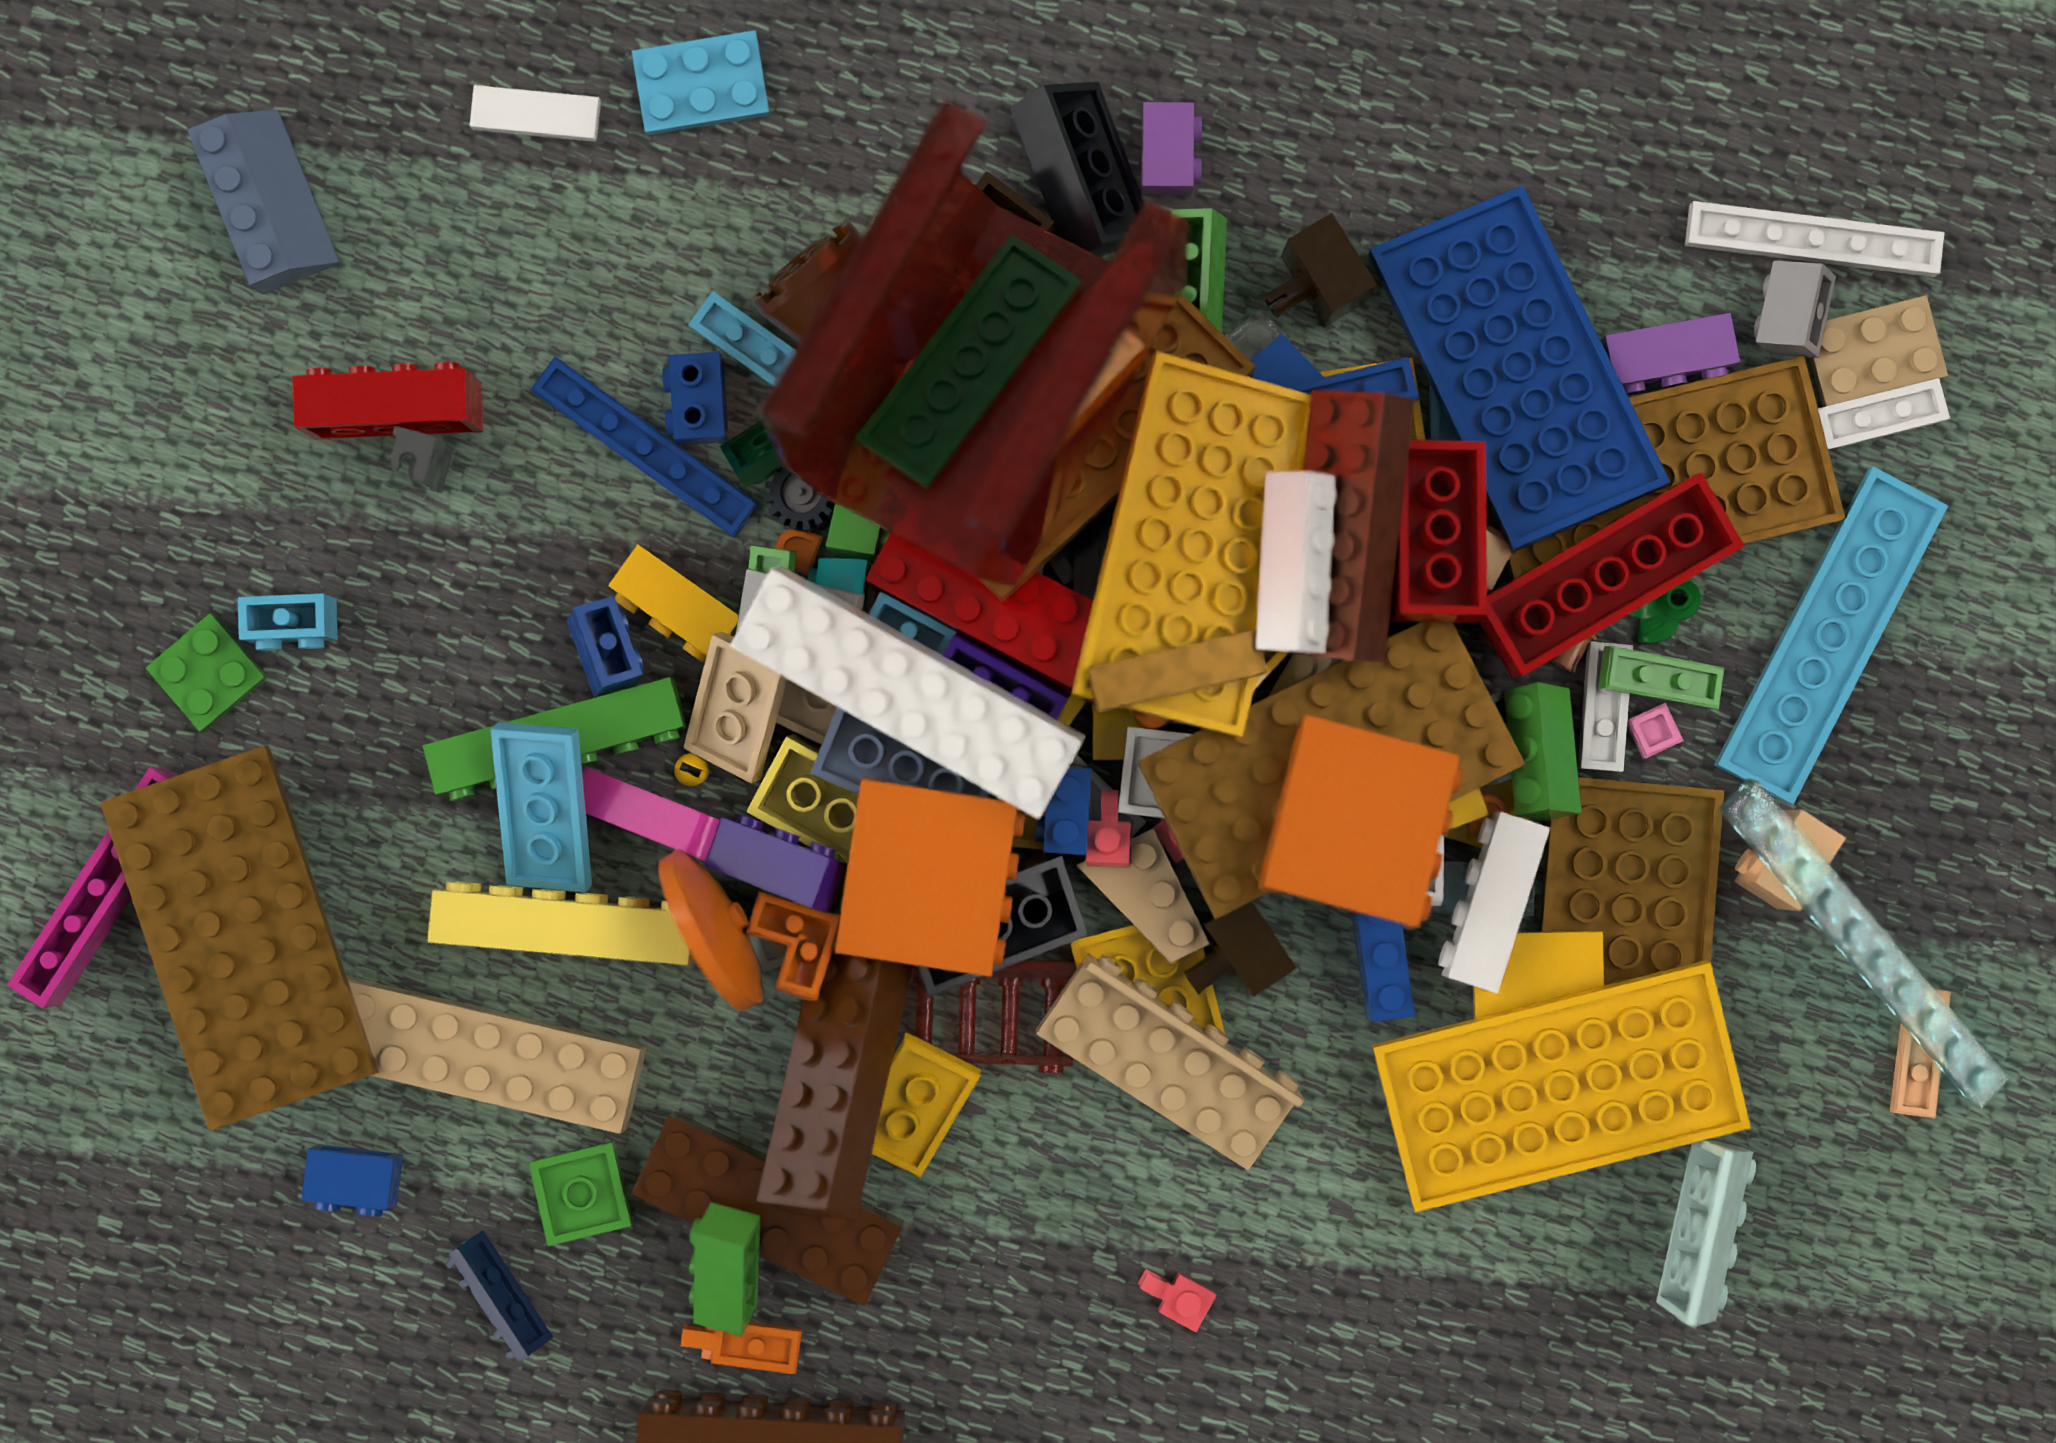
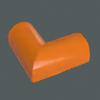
M759 891L746 934L787 946L775 985L776 990L803 1000L817 1001L838 934L840 916Z

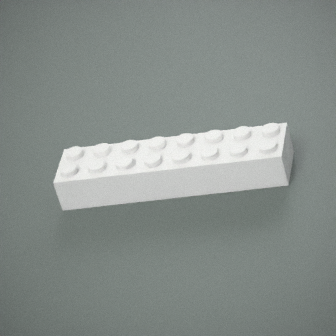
M783 566L770 569L730 645L732 648L1037 819L1045 811L1086 737L1075 729Z

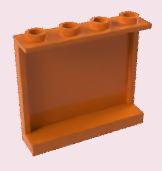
M1306 714L1298 723L1257 889L1271 893L1281 892L1404 925L1406 929L1418 928L1420 921H1427L1432 906V896H1428L1427 891L1430 879L1437 878L1442 864L1443 855L1438 853L1437 850L1440 837L1447 836L1452 822L1453 811L1447 810L1451 793L1456 794L1462 781L1463 769L1457 767L1460 755Z
M864 776L860 783L835 952L991 977L993 965L1002 966L1006 940L998 939L1000 922L1009 923L1013 897L1004 896L1006 880L1016 879L1019 854L1011 853L1013 836L1022 837L1026 812L1017 810L1018 807L1002 799L881 781L882 778Z

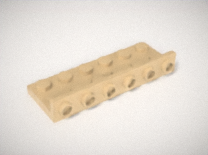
M1088 953L1036 1028V1034L1249 1171L1292 1107L1296 1105L1300 1108L1305 1101L1297 1089L1300 1083L1282 1070H1278L1274 1074L1262 1065L1265 1061L1252 1050L1243 1047L1239 1051L1229 1045L1227 1042L1230 1038L1215 1026L1208 1024L1206 1028H1203L1192 1021L1194 1014L1178 1002L1172 1001L1169 1006L1156 997L1159 992L1146 981L1137 978L1135 982H1132L1120 974L1123 968L1109 957L1102 954L1097 959Z

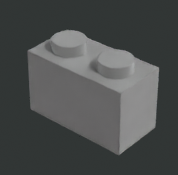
M1773 261L1771 274L1766 276L1763 284L1765 301L1762 315L1756 318L1754 325L1756 343L1768 353L1775 355L1818 358L1836 276L1822 263Z

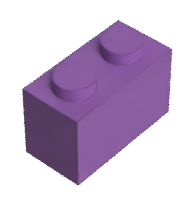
M1143 102L1141 195L1191 196L1193 184H1201L1202 162L1201 158H1194V142H1201L1202 116H1194V103Z

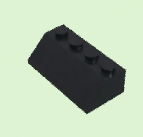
M1099 82L1043 85L1010 107L1017 131L1021 136L1030 160L1031 169L1036 176L1046 209L1054 221L1060 247L1065 254L1068 264L1079 261H1092L1156 237Z
M1041 851L1018 860L1016 879L1006 880L1004 896L1013 897L1009 923L1000 922L998 939L1006 940L1002 966L993 965L992 973L1088 936L1062 856L1057 853ZM913 965L928 997L984 976Z

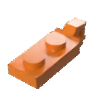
M749 1322L741 1337L709 1327L685 1324L682 1329L680 1346L702 1349L701 1358L711 1360L712 1364L796 1374L803 1329Z

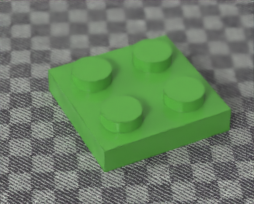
M209 613L146 667L148 672L199 732H205L268 678L215 614Z
M615 1141L529 1162L548 1246L630 1227L634 1224Z

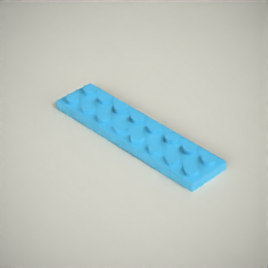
M1874 466L1868 468L1844 514L1845 520L1840 521L1714 766L1788 805H1794L1948 505Z

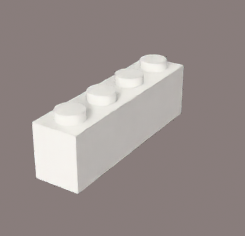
M1311 471L1266 472L1256 649L1281 652L1325 653L1326 638L1329 631L1327 615L1328 597L1331 590V549L1334 541L1332 525L1333 507L1336 500L1335 475Z
M1493 812L1491 819L1487 817L1484 819L1478 835V842L1483 843L1478 860H1471L1465 876V883L1469 884L1470 887L1465 901L1459 900L1453 913L1452 924L1457 926L1452 942L1446 941L1439 957L1438 965L1444 967L1442 976L1498 994L1550 827L1504 812Z

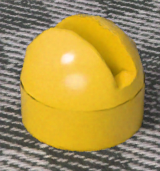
M687 753L676 761L674 773L681 784L696 787L707 779L709 766L705 759L693 753ZM684 762L702 770L699 778L689 772L680 770L682 763Z

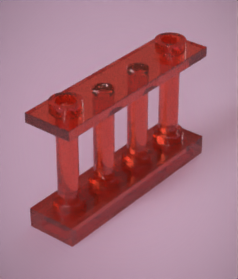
M1024 960L993 972L991 977L982 976L985 978H998V986H1002L1000 1053L975 1052L976 986L981 985V977L959 985L958 1051L945 1052L968 1063L1038 1065V1072L1064 1073V1066H1073V1057L1068 1054H1060V1049L1043 1039V1054L1017 1053L1019 986H1023L1024 979H1041L1040 987H1045V1016L1062 992V987L1066 986V980H1070L1075 973V961ZM908 964L912 966L911 976H913V983L917 984L915 1037L932 1045L934 995L931 997L927 996L913 965Z

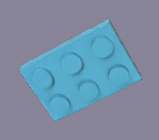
M756 30L632 50L644 130L647 136L770 115Z

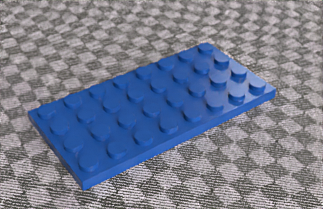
M1523 185L1369 250L1368 256L1457 441L1485 442L1486 501L1512 553L1664 489L1670 484V480Z

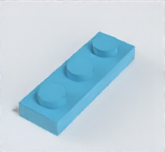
M714 291L711 292L688 324L693 331L790 400L794 399L816 368L815 363Z

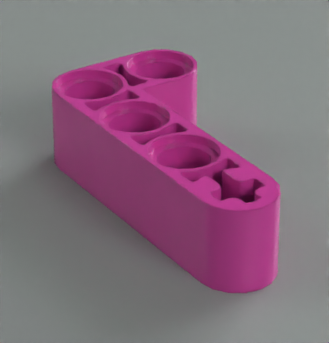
M582 766L586 814L673 849H681L684 853L706 861L720 820Z

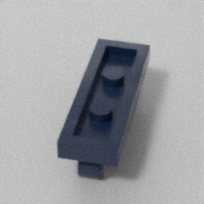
M481 1231L448 1254L450 1256L446 1263L448 1269L456 1265L464 1278L458 1284L460 1287H467L469 1285L471 1293L488 1319L498 1329L493 1334L494 1339L498 1340L503 1337L511 1349L505 1354L507 1359L516 1357L520 1362L553 1338L484 1231Z

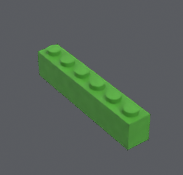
M671 677L505 722L578 729L582 766L598 761L596 753L613 749L614 756L639 750L637 742L654 738L655 745L670 742L680 738L678 731L688 728L675 679ZM493 726L422 745L435 795H449L450 801H455L475 795L473 787L490 783L491 790L496 789L490 730Z

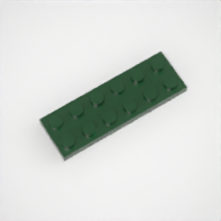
M1011 233L856 436L857 443L929 491L1080 291L1082 280Z

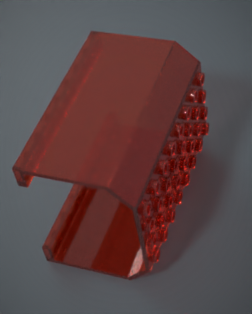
M943 100L760 408V413L781 464L823 497L979 579L1015 587L1185 288L1189 221L1147 201L1113 262L1110 263L997 206L962 174L961 167L983 132L985 122L984 119ZM1012 233L1081 279L1082 288L930 490L927 491L858 444L856 436Z

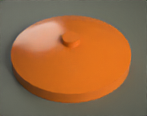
M678 849L661 858L659 861V877L665 899L687 947L705 976L718 993L739 1011H746L761 1003L764 998L762 974L750 936L746 934V926L749 925V921L743 908L738 902H732L714 876L692 855Z

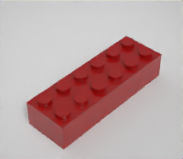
M1699 472L1487 594L1488 615L1478 622L1511 679L1522 677L1740 550L1745 545L1702 472Z
M906 505L865 578L870 587L877 593L883 592L1072 694L1094 601L1036 572L1002 603ZM1077 696L1095 706L1094 700Z

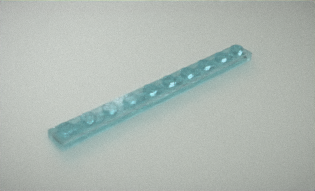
M1748 778L1719 810L1967 1101L1981 1109L2009 1080V1077L1758 780Z

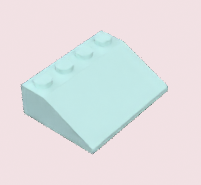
M1710 1139L1691 1144L1656 1301L1681 1321L1692 1326L1716 1321L1718 1310L1722 1311L1726 1305L1728 1288L1724 1285L1727 1269H1732L1736 1261L1737 1245L1733 1243L1737 1226H1742L1746 1216L1747 1206L1746 1202L1743 1201L1746 1184L1750 1185L1756 1171V1162L1752 1159L1753 1151Z

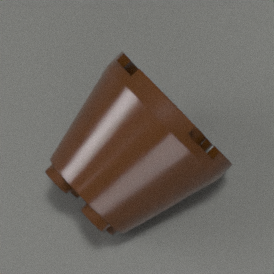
M849 219L839 223L832 229L836 234L834 238L832 236L829 238L824 236L818 241L815 240L772 276L768 283L771 289L768 293L762 295L759 291L750 300L763 317L833 368L839 365L841 368L845 366L847 370L855 366L867 355L863 348L873 340L878 339L879 342H882L890 336L882 310L893 305L861 234Z

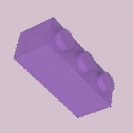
M1731 313L1610 334L1600 340L1628 396L1646 391V384L1661 382L1662 389L1687 384L1686 377L1702 374L1703 380L1728 374L1729 369L1740 363Z

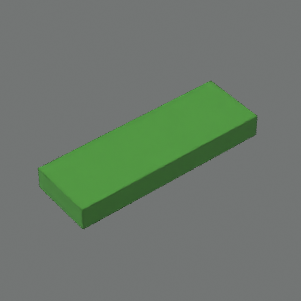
M1604 646L1598 688L1700 708L1719 709L1725 668L1615 646Z

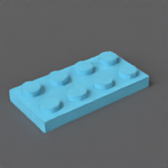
M497 722L490 730L506 885L586 893L592 886L579 730Z

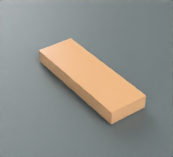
M1905 985L1890 1112L1936 1118L1951 996L1950 991Z

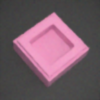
M1662 703L1627 720V726L1643 759L1683 742V738L1666 703Z

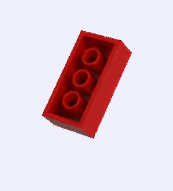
M457 362L435 363V369L418 370V366L414 364L392 365V371L375 372V367L353 366L349 367V373L333 374L332 369L309 368L306 369V375L292 376L294 428L315 440L394 436L395 426L428 435L483 432L482 384L467 369L461 368V364Z
M1410 440L1390 621L1476 623L1488 615L1485 442Z

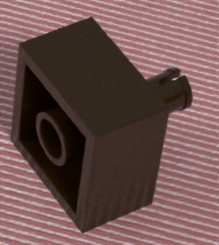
M1330 213L1287 240L1281 254V259L1293 278L1272 291L1263 294V298L1267 307L1272 305L1270 312L1276 318L1307 299L1325 328L1366 303L1377 284L1333 213Z
M1251 901L1216 919L1212 914L1200 922L1214 943L1215 947L1213 949L1215 952L1183 973L1198 995L1204 989L1230 973L1232 976L1235 975L1249 995L1255 997L1297 969V967Z

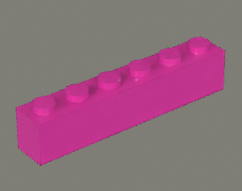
M149 767L135 790L177 775L166 768ZM109 830L7 984V986L41 1008L62 1005L132 898Z

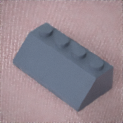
M277 109L224 114L187 129L240 264L252 288L264 295L340 264Z

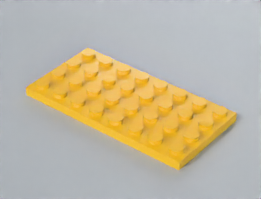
M1159 351L1153 353L1072 690L1073 695L1093 700L1086 671L1088 668L1257 629L1266 472L1303 471L1311 395ZM1257 676L1123 708L1235 737H1243Z
M1708 960L1372 1044L1415 1213L1751 1129L1711 962Z

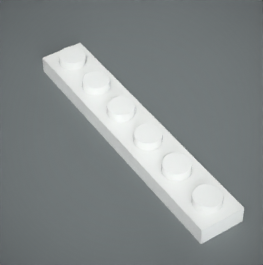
M1693 201L1689 205L1685 246L1935 277L1940 274L1944 232Z

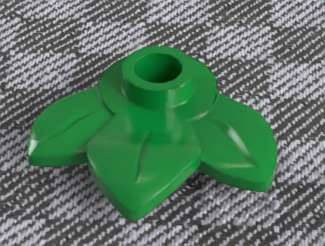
M1687 580L1628 614L1634 618L1641 619L1637 631V641L1643 644H1653L1672 637L1681 620L1689 619L1697 613L1701 605V594L1698 587L1692 581ZM1682 591L1687 594L1688 599L1684 605L1676 606L1671 602V597L1675 592Z

